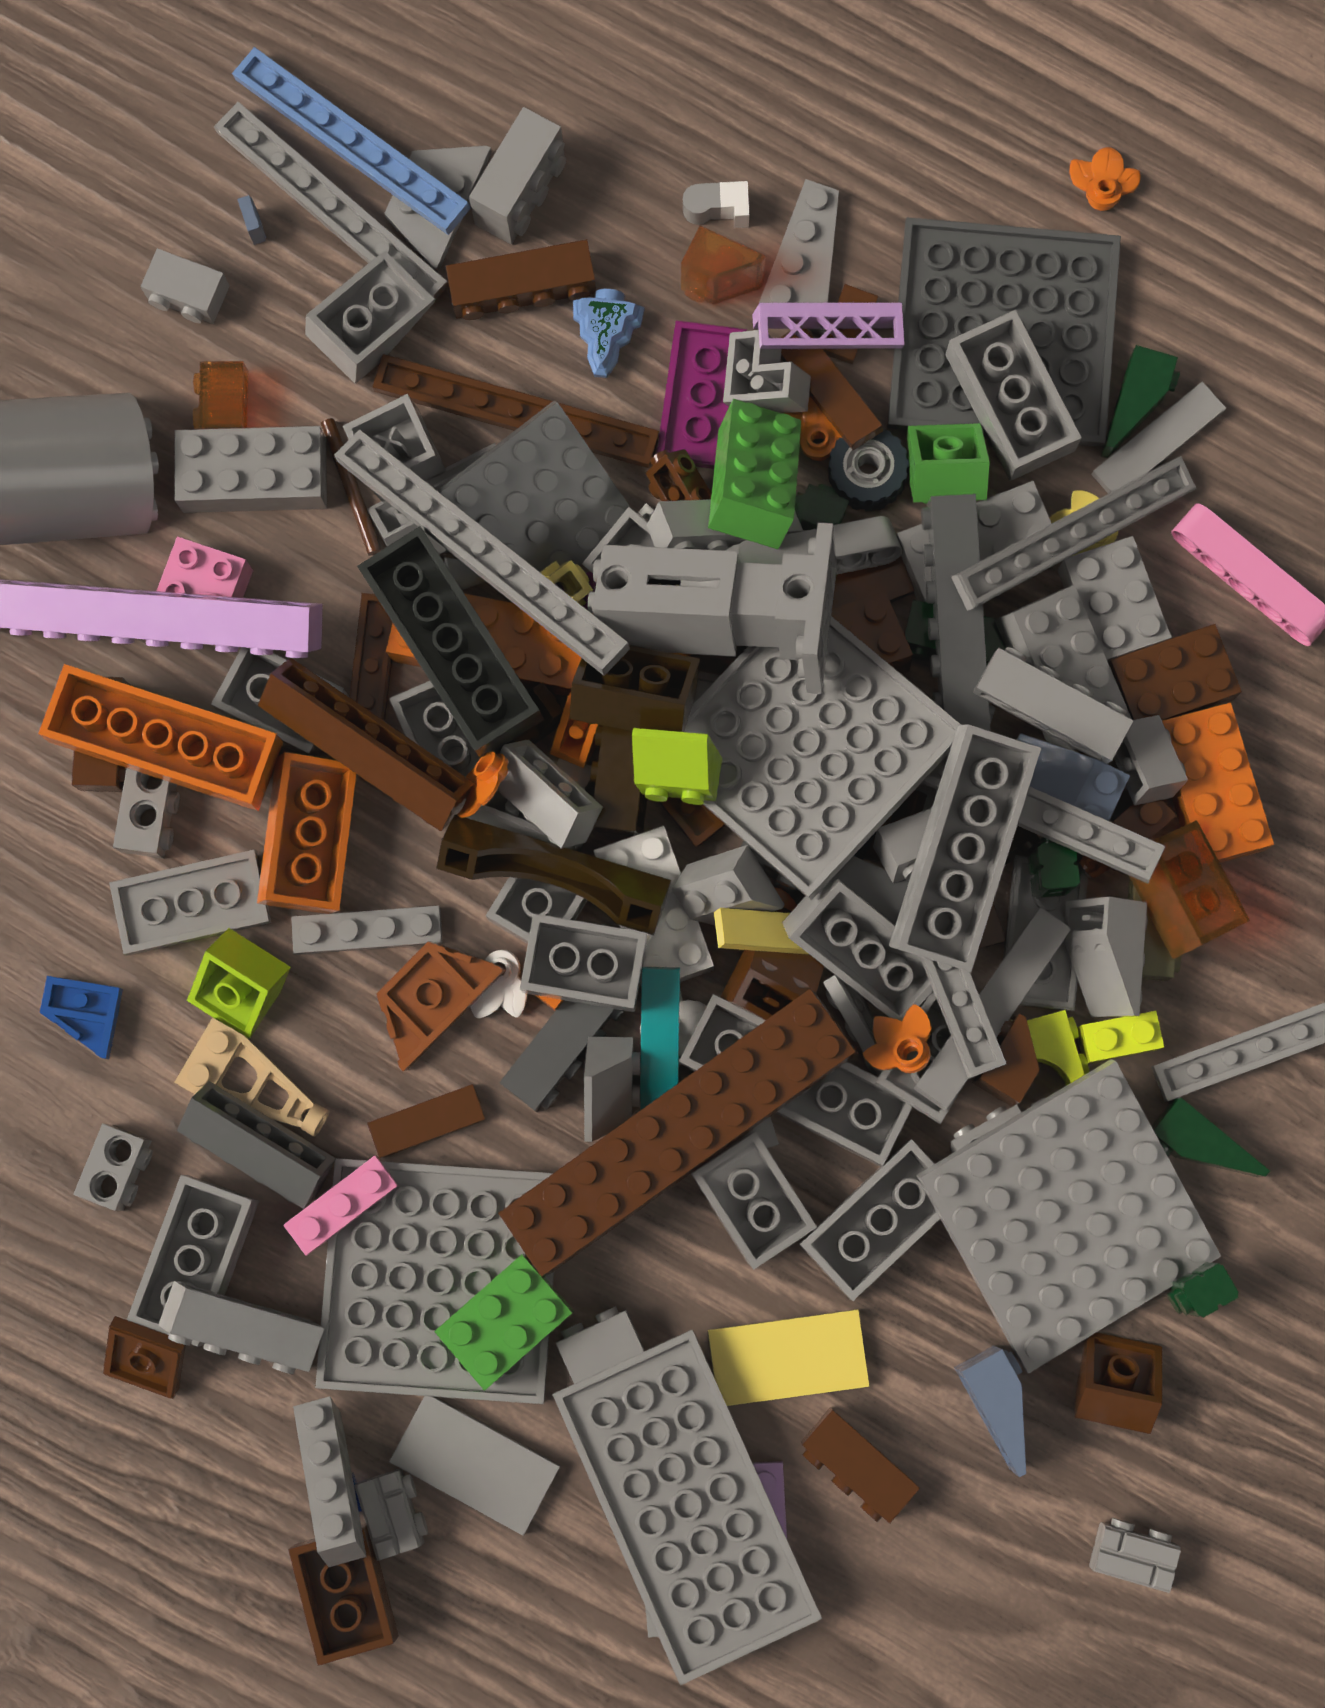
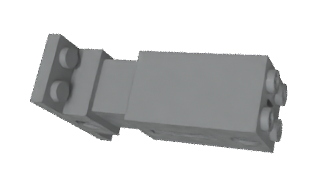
M818 523L816 538L809 539L808 555L783 553L782 565L740 563L738 551L603 545L601 559L594 561L593 579L597 583L595 592H589L588 611L626 640L629 645L667 653L736 656L737 646L779 648L781 659L799 660L798 676L799 678H805L806 692L822 694L837 572L833 523Z

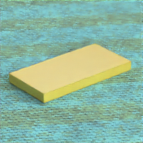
M858 1309L708 1330L714 1378L727 1406L869 1387Z

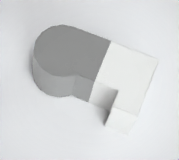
M748 181L701 183L691 185L685 190L682 199L683 214L688 222L700 225L705 224L710 219H734V228H749Z

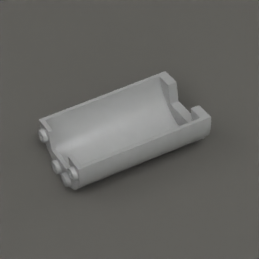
M111 393L0 400V545L148 533L151 521H156L158 518L157 504L154 499L153 474L158 473L159 465L156 452H151L149 439L152 438L151 421L149 417L143 418L136 397L131 393Z

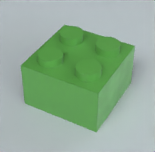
M981 423L908 426V476L913 502L927 504L931 496L976 494V500H987L990 461Z

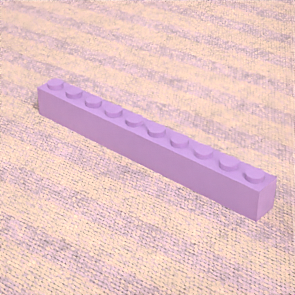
M0 579V628H10L11 635H32V630L43 631V637L66 638V633L77 634V640L99 641L100 636L112 637V643L132 644L134 639H146L147 646L155 647L169 646V641L181 642L180 648L203 649V644L215 645V651L238 652V647L250 648V654L272 655L273 650L286 651V657L307 658L308 652L321 649L322 604Z

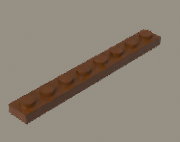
M385 354L382 355L372 387L374 392L395 398L408 394L416 404L513 431L553 402ZM559 403L593 453L650 468V459L654 455L659 438L658 430Z

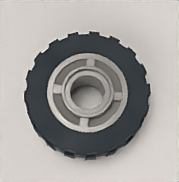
M885 429L882 433L853 451L843 438H839L836 441L835 448L831 450L828 465L829 484H832V491L835 496L838 495L840 501L845 505L852 506V509H864L865 511H872V509L880 510L885 508L887 504L895 502L897 496L901 495L904 490L909 469L907 451L905 447H902L901 440L898 437L895 438L891 435L890 431ZM869 463L876 466L878 470L872 474H865L859 467Z

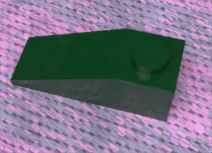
M1135 346L1129 358L1101 457L1108 458L1157 408L1167 392L1175 391L1180 376V371L1175 370L1178 357L1142 346Z
M1181 1097L1173 1099L1151 1126L1168 1157L1172 1155L1175 1158L1254 1177H1266L1270 1172L1268 1168Z

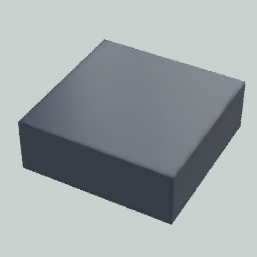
M248 195L238 198L237 200L253 244L266 241V235L252 197Z

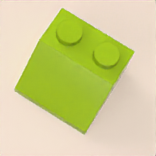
M633 728L634 784L645 795V798L660 802L667 801V797L682 798L683 802L693 805H702L704 800L716 801L723 758L708 734Z
M228 928L205 951L187 1001L250 1039L280 994L291 967Z

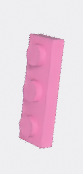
M373 1156L283 1226L305 1256H307L399 1185L379 1158Z

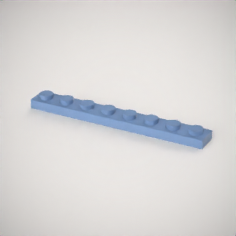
M254 47L233 71L232 75L237 82L445 234L449 235L471 209L465 199Z

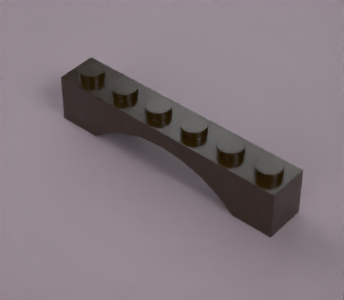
M454 814L442 838L436 867L438 870L471 880L489 877H513L552 884L590 901L604 911L617 925L653 936L664 910L671 884L670 879L568 848L561 849L558 845L470 818H460L457 814Z

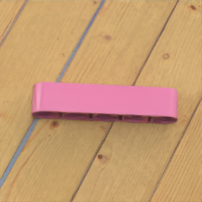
M1195 504L1171 531L1176 542L1299 643L1311 646L1325 629V604L1207 507Z

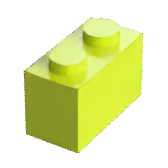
M1156 1010L1140 1013L1139 1016L1120 1017L1077 1027L1080 1052L1084 1053L1088 1064L1164 1048Z

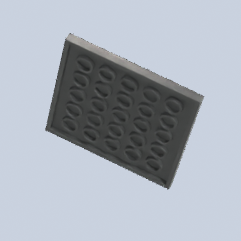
M906 217L898 303H902L905 345L903 348H894L887 428L908 430V426L980 423L945 355L949 340L1016 310L1082 437L1078 445L1104 447L1107 432L1121 236ZM982 428L983 436H984V437H987L986 434H985V432H984V430H983V428Z

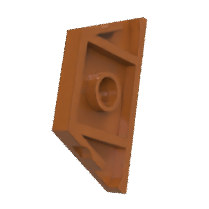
M428 941L376 993L381 1011L385 1013L387 1018L386 1027L390 1039H393L399 1060L397 1062L399 1068L402 1071H407L479 999L506 969L501 965Z

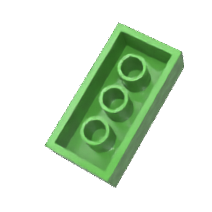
M732 399L718 430L708 523L709 529L779 549L794 520L801 433L800 419L759 407L753 403Z

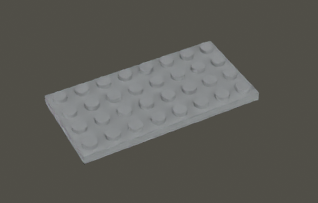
M693 1329L552 1394L680 1686L822 1619Z

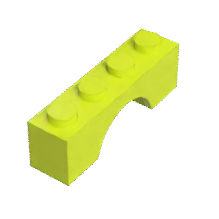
M1066 1010L1027 1020L1037 1062L1053 1068L1061 1076L1066 1086L1090 1072L1084 1053L1078 1054L1074 1039L1079 1038L1076 1022L1073 1017H1067Z

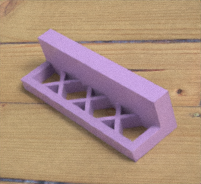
M759 303L752 314L753 329H759L760 349L903 348L905 345L902 303ZM836 328H860L862 331L856 338H846ZM872 328H894V338H882ZM768 329L791 330L785 338H769ZM802 329H826L827 331L820 338H810ZM795 334V335H797L799 338H791V337ZM831 334L834 338H827V336ZM865 334H867L870 338H862V337H863Z

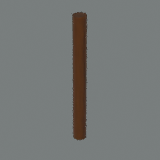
M326 419L321 422V426L368 556L375 555L381 551V547L355 476L339 464L334 456L344 445L335 419Z

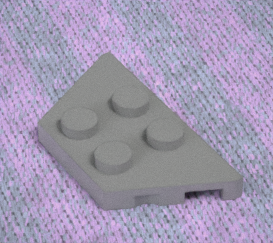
M488 146L412 151L409 159L470 203L469 196L481 178L492 152L491 147ZM392 195L384 213L386 219L396 231H399L405 237L406 242L413 250L417 251L428 265L439 273L461 221L447 235Z

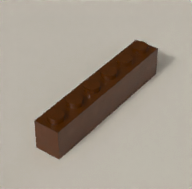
M289 658L270 674L258 706L275 719L281 721L304 739L313 743L336 761L345 765L365 781L377 787L439 831L446 828L454 814H458L461 811L474 782L294 659Z

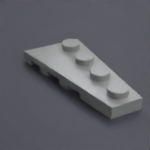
M805 179L759 303H828L839 190ZM807 329L820 335L825 333V329Z

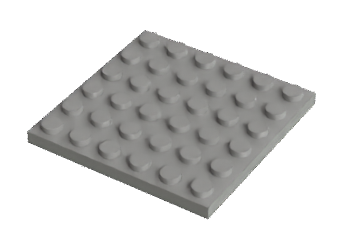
M832 616L822 694L806 692L805 678H799L798 676L799 660L781 659L779 648L748 646L693 704L684 731L708 734L723 758L716 801L704 800L703 805L810 900L826 886L949 754L957 727L961 725Z
M1112 1059L917 1174L921 1185L1020 1364L1027 1373L1032 1372L1172 1287V1282L1185 1274H1192L1193 1270L1204 1263H1211L1221 1257L1119 1065Z
M336 1158L333 1187L367 1161ZM382 1162L399 1186L328 1240L321 1326L324 1327V1331L319 1342L315 1388L544 1404L549 1334L484 1391L434 1331L521 1254H525L498 1213L553 1173ZM554 1272L545 1276L552 1286Z

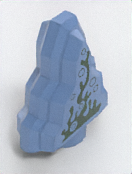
M599 289L596 291L595 298L573 300V320L580 324V338L588 344L587 359L594 377L607 378L618 363L620 348L630 343L633 330L641 327L645 308L635 303L624 301V293L615 289Z

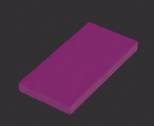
M675 321L657 453L666 449L669 452L685 449L696 467L714 469L718 430L729 406L723 403L730 333L747 331V329Z

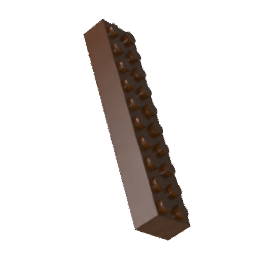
M809 989L498 1214L540 1276L550 1275L687 1177L691 1172L708 1162L858 1054V1051L815 991Z

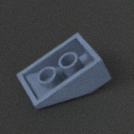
M1020 733L1018 741L1041 748L1030 787L1107 821L1110 820L1130 777L1129 774L1098 759Z
M992 1346L957 1365L954 1369L1007 1466L1014 1474L1021 1477L1026 1474L1022 1384L1017 1377L1018 1374L1022 1373V1370L1012 1352L1008 1353L1007 1350L1003 1351L1001 1348Z

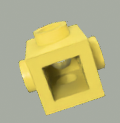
M572 560L562 565L554 561L540 572L554 584H561L564 592L582 606L586 604L583 597L589 594L590 591H593L584 570L579 565L574 564Z

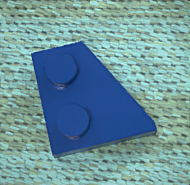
M47 976L40 1013L95 1052L97 1056L109 1060L123 989Z

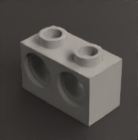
M102 1123L73 1195L114 1211H124L125 1206L130 1207L138 1191V1185H135L140 1170H146L151 1160L153 1150L149 1149L152 1141L113 1125ZM122 1141H127L131 1146V1155L126 1161L121 1162L116 1156V1148ZM108 1176H112L117 1183L116 1192L111 1197L105 1196L101 1189L103 1180Z

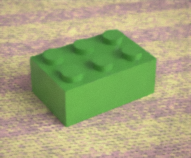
M521 1254L434 1332L485 1391L567 1319L574 1310L545 1276H540L527 1255Z

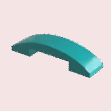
M642 967L640 1111L678 1084L680 967Z

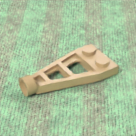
M213 1017L174 1082L191 1093L196 1094L210 1081L267 1117L301 1127V1130L314 1137L322 1129L330 1112L321 1105L314 1103L250 1039ZM237 1057L244 1058L257 1072L256 1082L252 1089L246 1093L228 1090L222 1084L223 1077L233 1060ZM269 1080L277 1083L289 1094L287 1102L280 1110L273 1109L258 1101L259 1095ZM310 1109L303 1120L302 1115L304 1111Z

